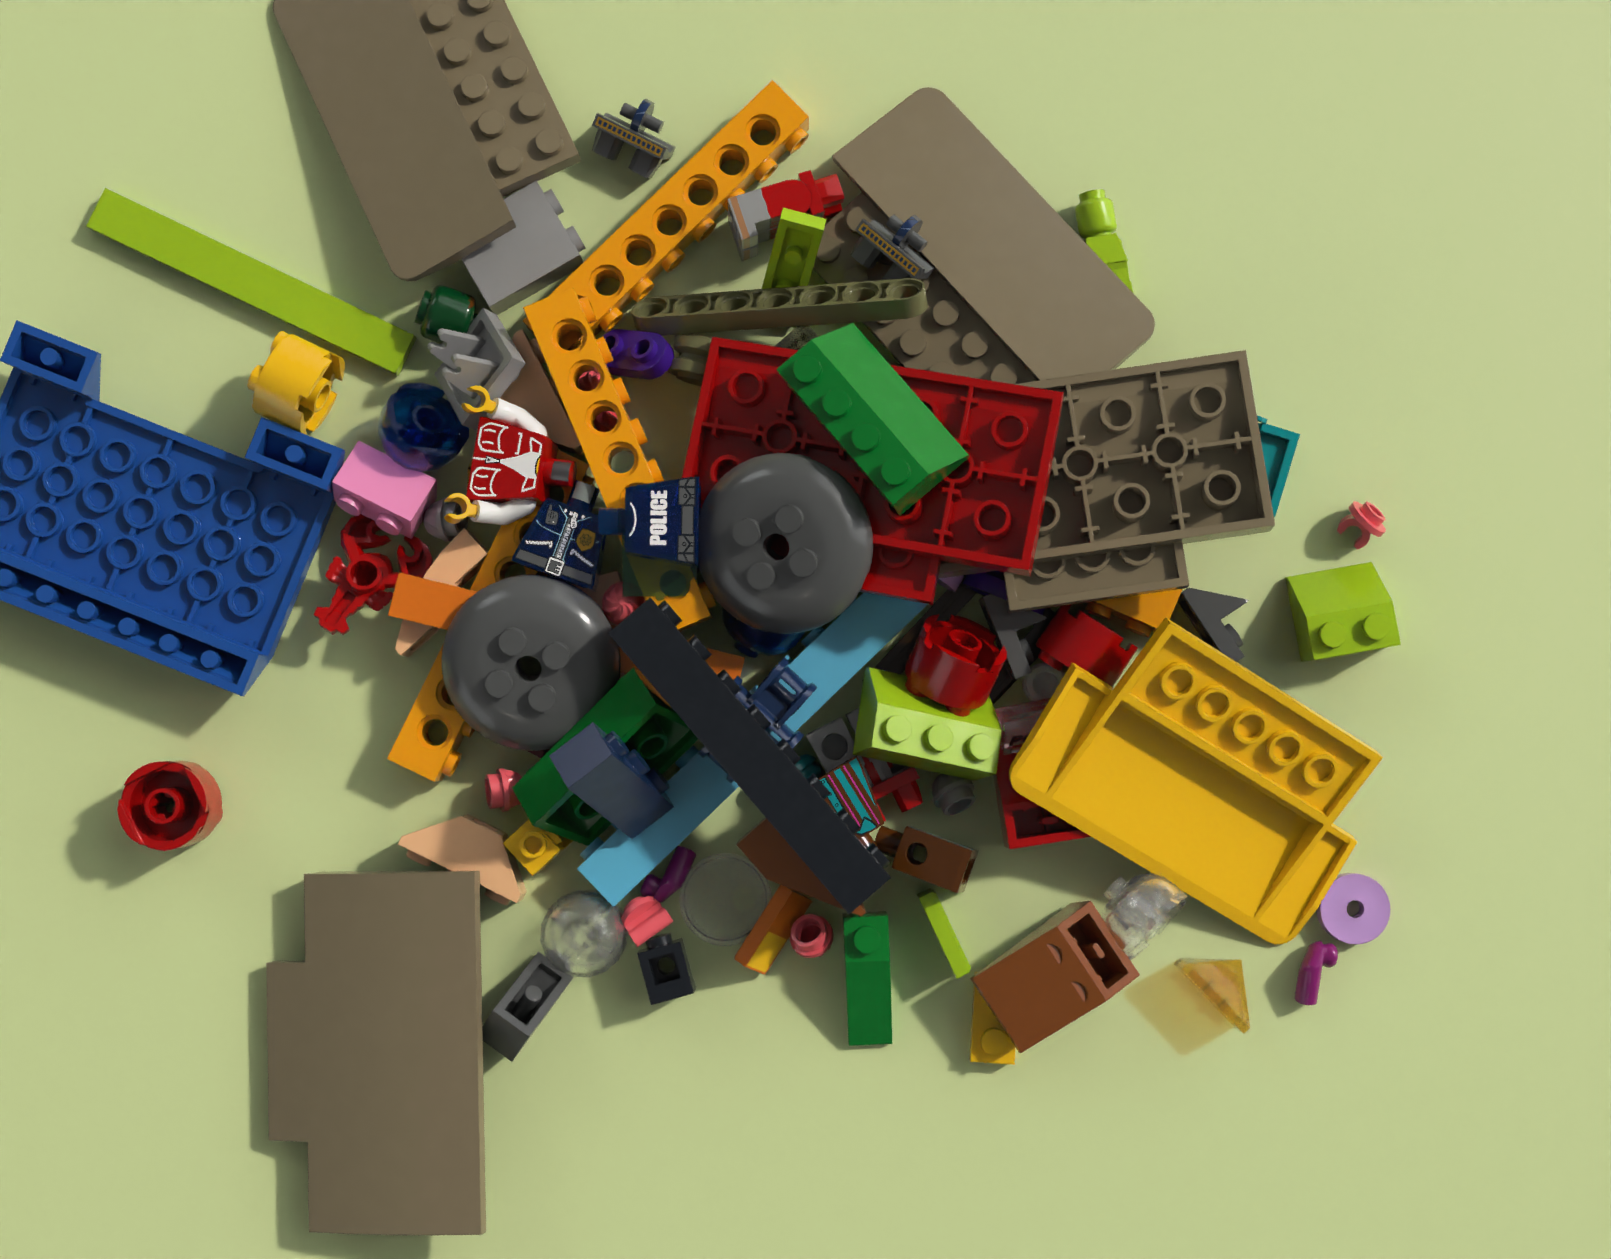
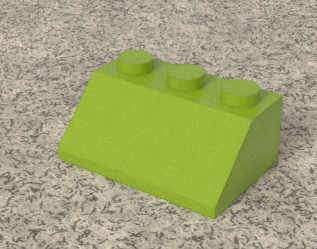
M871 667L865 668L853 755L974 781L996 774L1002 730L990 695L986 703L979 708L972 709L970 715L964 717L957 716L947 710L943 704L928 697H919L910 693L905 687L908 679L906 675Z

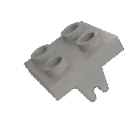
M482 308L471 323L467 334L441 328L437 331V334L443 343L430 342L427 345L430 353L443 362L434 375L462 425L474 430L478 428L480 417H486L487 412L482 411L470 414L463 410L461 403H467L474 408H478L481 404L480 396L476 392L467 390V388L475 385L482 386L488 391L490 400L496 397L500 398L510 384L518 378L526 364L497 314Z

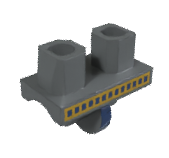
M644 99L638 109L627 103L623 104L620 115L632 120L631 124L609 113L604 115L597 113L592 123V126L598 128L592 151L607 159L617 160L623 143L626 142L637 148L628 168L646 178L653 177L663 160L671 159L676 147L644 131L648 128L659 134L664 125L663 121L652 116L654 103L648 99Z
M895 214L892 215L886 225L896 232L895 235L877 220H872L869 223L862 219L855 229L861 235L850 254L855 260L868 269L874 268L883 254L894 262L882 280L904 278L928 279L935 269L908 246L910 244L921 252L928 243L918 234L923 221L916 215L911 216L905 223Z

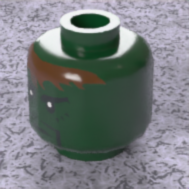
M438 285L432 292L425 290L414 323L420 324V333L424 338L441 344L443 341L440 340L437 331L441 328L467 334L471 323L478 315L475 313L476 301L469 294L445 285Z

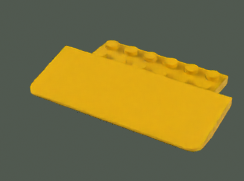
M1165 617L1115 688L1075 663H1071L1014 758L1009 770V779L1014 790L1020 795L1272 944H1284L1298 935L1318 909L1321 901L1357 844V841L1351 834L1336 826L1333 822L1383 757L1375 749Z

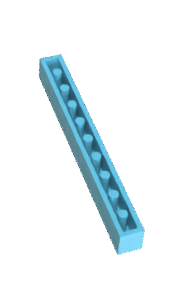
M864 592L843 613L837 616V619L826 629L822 626L813 629L801 641L806 649L794 660L789 655H786L785 658L789 661L788 667L807 684L814 683L817 688L803 705L788 718L785 724L792 731L796 732L928 604ZM782 679L779 680V683L782 684L790 693H792L793 695L796 694V692L786 682H784ZM756 684L749 692L753 694L758 685ZM769 727L766 729L778 742L782 740ZM694 745L675 762L680 770L667 781L670 788L665 793L674 808L633 839L611 824L616 831L605 842L600 837H597L581 852L580 856L585 861L577 870L613 907L739 787L735 781L730 783L726 780L727 774L708 756L702 758L698 754L699 750Z

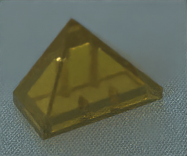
M1179 958L1174 963L1234 1028L1243 1034L1250 1029L1241 959Z

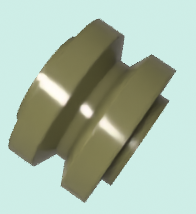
M695 334L676 335L673 349L680 355L673 358L672 365L667 372L675 375L681 381L702 386L712 338Z

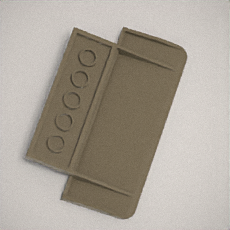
M274 0L273 12L387 263L393 274L399 279L416 281L454 264L516 228L503 197L526 187L536 180L539 181L581 162L579 153L505 0Z
M930 87L915 91L832 155L835 164L861 190V193L825 225L813 270L826 284L882 280L894 263L883 254L874 268L868 269L850 255L858 238L861 236L855 229L862 219L869 223L872 220H877L894 235L896 232L886 225L889 218L894 214L904 223L913 215H916L923 221L918 234L928 242L926 247L919 252L910 244L908 246L935 268L927 279H918L925 285L928 308L921 315L914 318L862 322L902 367L1018 384L1116 369L1151 338L1155 321L1150 310L942 91Z

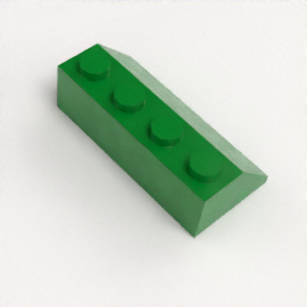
M854 323L811 339L776 369L787 386L899 516L970 457Z
M634 667L626 675L622 676L616 685L512 787L533 826L589 846L612 824L567 788L549 755L592 722L606 734L614 731L625 743L629 752L635 749L650 769L655 767L661 774L698 740L696 735L642 672Z

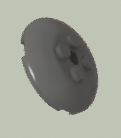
M772 453L742 462L728 471L714 485L707 495L698 516L695 532V550L699 570L708 590L729 614L755 629L777 634H793L823 626L843 613L856 599L872 564L873 533L869 515L859 494L839 472L833 471L824 464L805 455ZM774 534L783 535L787 539L790 548L787 556H779L773 549L771 550L770 545L772 544L771 541Z
M543 575L507 577L476 592L454 616L446 633L442 649L443 680L449 698L457 712L475 731L502 746L527 751L551 749L616 685L620 678V649L618 644L608 634L613 629L603 614L604 611L581 589L563 580ZM524 656L536 658L540 662L541 672L537 675H525L526 673L519 667L518 659Z

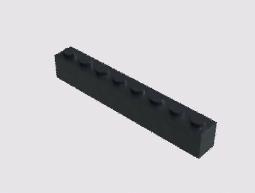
M649 598L608 634L846 912L850 914L891 879L890 875L885 871V868L891 864L890 861L874 843L867 848L855 836V833L861 828L844 808L836 813L825 801L831 794L814 773L806 779L795 766L801 758L784 738L777 744L765 731L771 723L755 704L751 705L748 709L745 708L735 696L742 689L724 669L719 674H716L708 665L706 660L712 654L695 635L687 640L677 629L676 626L682 622V619L665 600L657 605Z

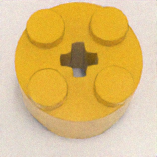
M280 331L272 342L270 356L264 366L257 365L249 377L247 387L254 391L252 408L255 413L307 435L306 429L314 432L322 424L335 402L337 393L331 391L334 378L340 381L343 380L345 371L344 359L299 336Z

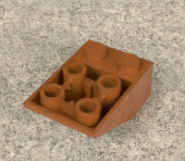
M766 817L737 842L736 845L767 880L845 910ZM864 904L859 905L851 913L863 916L866 913Z
M1083 901L1067 905L970 979L1018 1052L1022 1053L1109 1000L1140 976V974L1091 901Z

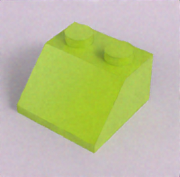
M1372 562L1285 577L1301 662L1401 645L1393 601Z

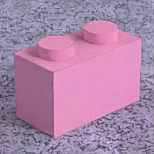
M361 441L357 442L332 481L334 501L342 510L354 516L362 514L374 520L383 531L395 536L400 533L410 539L413 538L421 525L425 511L437 499V479Z

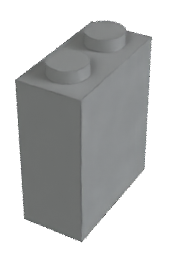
M537 180L504 199L516 228L462 258L463 263L488 306L497 315L575 271L583 263L579 252L586 248L573 225L565 230L558 218V215L564 212L552 189L543 192Z

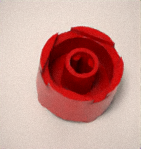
M1072 605L1060 606L1035 643L1041 649L1038 658L1059 672L1064 665L1070 667L1073 662L1113 687L1138 647L1130 642L1126 649L1122 648L1119 645L1124 638L1081 610H1078L1075 617L1069 614L1068 610Z
M932 615L925 620L905 665V674L908 678L905 687L913 695L928 697L945 705L947 710L957 716H968L972 709L979 708L986 703L1007 658V650L1003 645L1000 651L994 644L996 636L990 630L972 620L951 615L948 622L937 621L939 615Z
M159 761L138 768L125 782L124 785L126 786L121 799L118 801L117 808L121 826L133 841L148 848L162 851L189 847L201 842L214 830L223 816L222 796L217 782L199 764L188 761ZM171 798H173L175 801V806L172 808L173 812H168L166 805L170 804Z

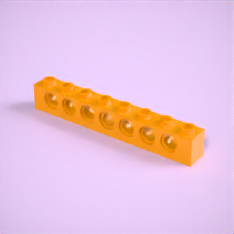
M772 80L549 296L573 287L579 299L587 296L597 319V321L590 323L594 336L602 329L604 332L610 331L622 319L624 314L621 311L632 300L639 302L650 293L655 285L652 281L663 270L667 273L671 272L681 263L686 255L683 251L694 240L700 243L712 233L716 227L714 221L725 210L728 211V198L746 193L745 191L756 180L759 183H763L777 169L778 164L776 161L787 150L792 154L805 143L809 136L807 133L809 130V116ZM760 130H767L775 136L774 140L767 145H758L751 138ZM728 160H738L744 165L743 170L736 175L725 174L721 167ZM699 189H706L713 194L712 200L705 205L694 204L691 202L690 197ZM667 219H677L682 223V228L674 235H665L659 231L660 225ZM644 248L649 250L651 257L647 263L638 266L628 261L630 254L635 249ZM606 278H615L620 281V287L616 293L609 296L598 293V286L601 281ZM526 317L523 320V322L529 329V331L534 335L528 318ZM579 331L567 332L561 339V348L565 350L578 348L582 343L583 334Z
M571 287L523 307L608 512L619 513V529L617 533L645 600L651 598L657 605L665 600L682 619V622L676 626L680 632L713 618L709 608L716 606V602L705 582L698 584L692 569L695 565L685 564L682 561L675 562L670 542L664 553L655 555L652 558V555L645 552L644 549L645 536L651 535L650 531H641L637 538L631 542L635 536H629V534L633 530L632 524L635 518L628 508L630 497L636 492H646L651 495V491H659L658 486L665 483L655 458L647 461L641 445L647 443L648 440L638 417L630 420L625 410L624 404L631 402L621 377L612 379L607 364L613 362L614 359L604 336L598 339L594 336L590 323L597 321L587 296L579 299L574 288ZM569 331H579L583 334L581 345L574 350L561 348V339ZM586 371H595L600 374L598 386L591 391H582L578 388V379ZM604 411H611L617 414V423L608 432L597 431L594 426L596 417ZM622 451L632 453L634 455V465L629 471L617 473L612 470L611 462L617 453ZM672 499L667 501L666 509L660 510L667 511V515H661V518L663 516H667V518H680L677 509L674 510L676 516L668 515ZM648 511L640 514L642 518L659 517V515H650ZM667 531L665 533L666 535L676 533V538H674V541L677 546V531ZM674 572L684 575L686 587L683 593L675 597L665 595L662 589L664 578Z
M558 450L556 459L575 461L577 465V475L573 487L557 486L563 488L564 500L560 505L563 510L565 508L568 509V515L569 511H575L579 503V499L572 498L577 482L581 481L595 486L596 481L595 478L591 477L592 471L589 464ZM536 506L531 514L508 525H501L470 590L478 592L488 585L504 579L506 570L513 564H522L526 575L550 577L551 575L545 573L544 570L519 562V559L514 557L520 548L525 550L527 547L524 545V533L529 527L538 525L535 521L536 519L539 520L541 525L552 527V530H562L566 518L559 506L552 508L559 514L557 525L545 523L548 508L545 506ZM556 534V536L550 535V537L556 539L557 534ZM545 545L533 547L532 549L551 556L556 545H553L552 549ZM443 645L387 757L388 760L434 782L442 781L445 775L448 777L453 775L462 757V753L457 752L464 736L470 738L475 731L464 721L448 699L442 674ZM436 720H441L448 728L447 739L440 745L434 744L428 735L430 725Z

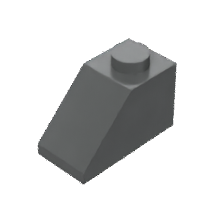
M538 951L482 1026L483 1041L512 1062L569 985L573 976Z

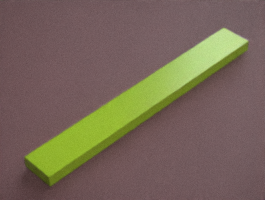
M107 188L104 189L86 225L92 231L399 376L417 339L414 334Z

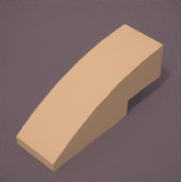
M463 528L442 550L423 578L463 588L462 586L479 572L489 551L470 531ZM403 619L395 650L401 656L410 657L441 628Z

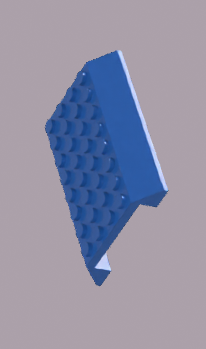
M16 320L0 358L1 362L13 367L0 398V600L237 695L245 696L275 653L333 512L336 501H334L332 481L344 463L345 450L263 417L259 421L247 450L246 459L100 402V353Z

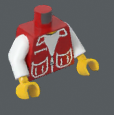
M475 385L467 388V390L476 392L480 396L481 404L478 408H474L467 403H461L463 410L470 414L485 411L487 412V417H480L466 496L461 493H453L444 500L445 502H455L462 509L461 515L446 514L444 519L448 523L456 524L466 517H470L473 522L508 525L531 514L536 506L547 505L552 485L573 487L577 475L576 462L556 459L558 446L548 438L547 429L543 424L519 406L497 397L490 400L488 391L482 386Z

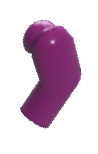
M677 846L662 879L654 874L646 876L640 890L642 896H654L660 903L667 900L685 883L696 858V853L688 848Z
M1320 940L1308 946L1298 971L1295 1000L1298 1003L1308 1006L1317 1004L1322 966L1331 968L1337 963L1338 952L1332 943L1323 944Z

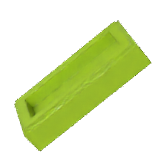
M929 888L918 893L917 897L956 979L970 973V964L934 889Z

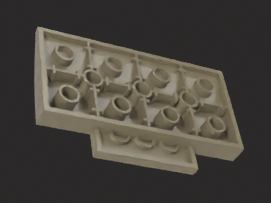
M1246 350L1015 384L1064 392L1031 577L1003 572L1009 613L1185 589L1189 587L1183 544L1270 532L1275 526ZM941 561L938 579L996 570Z
M331 871L304 874L305 961H272L266 963L268 1120L270 1141L308 1142L309 1232L368 1235H482L486 1232L480 871Z

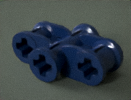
M784 657L760 683L753 694L742 686L743 680L737 676L734 681L742 690L735 696L747 708L755 704L771 723L769 728L781 739L784 738L793 749L803 738L804 734L800 731H792L785 722L803 705L816 690L817 686L814 683L807 684L788 667L789 661ZM782 679L784 682H786L796 692V694L793 695L792 693H790L782 684L779 683V680ZM769 734V736H770V737L775 741V743L777 744L778 741H777L772 735ZM705 746L698 752L702 758L708 756L727 774L726 780L730 783L734 781Z

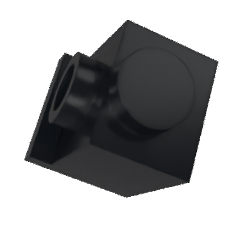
M666 933L647 940V948L640 949L637 955L651 1005L693 994L696 990V985L691 973L683 939L672 940L671 933ZM661 958H671L675 963V969L669 973L663 972L659 968V960Z

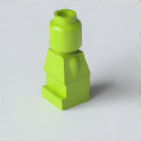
M1103 189L1090 190L1079 194L1080 203L1075 207L1079 235L1085 238L1084 242L1133 292L1128 273V259L1122 247L1121 239L1118 238L1117 233H1114L1117 229L1112 200L1106 198L1105 190Z

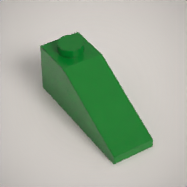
M866 912L863 916L853 913H842L849 1046L892 1044L891 973L887 912Z

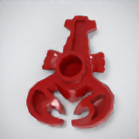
M362 514L350 518L340 531L341 546L344 549L349 565L346 567L338 556L334 557L333 562L330 563L329 570L326 571L325 576L338 587L331 599L330 607L316 608L314 616L319 619V625L332 635L336 632L344 635L350 631L346 619L354 615L358 610H361L366 604L375 611L383 609V606L389 604L393 597V592H385L387 588L395 589L399 572L420 578L424 577L427 570L433 564V558L428 546L415 536L412 539L405 536L404 541L412 548L414 555L411 557L407 556L405 548L399 545L397 550L399 572H393L392 562L387 555L364 553L363 549L384 546L391 539L386 535H375L377 531L382 529L377 526L374 520Z

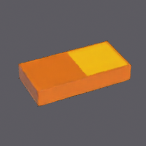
M780 885L737 951L734 959L744 967L765 975L789 939L793 923L804 915L812 901L802 893Z

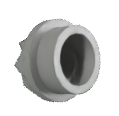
M442 498L430 505L429 509L425 511L423 520L429 534L447 542L452 541L463 528L467 529L468 517L456 524L448 523L444 516L449 513L461 515L462 509L459 504L445 502L446 498Z
M940 774L932 784L933 803L936 807L941 808L945 815L958 814L968 809L975 802L976 798L973 794L974 785L969 779Z

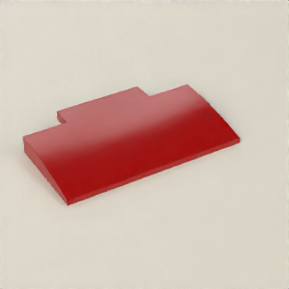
M712 337L682 479L696 477L697 516H699L702 505L714 485L735 466L754 457L766 454H801L811 457V459L824 464L833 471L839 472L853 486L865 505L872 526L873 557L869 574H867L859 592L933 605L941 561L1031 577L1064 392L891 365L970 456L899 516L787 386L776 370L798 350ZM677 502L675 509L681 513L682 505H678ZM774 534L771 541L772 544L770 545L771 550L773 549L779 556H787L790 549L787 539L783 535Z

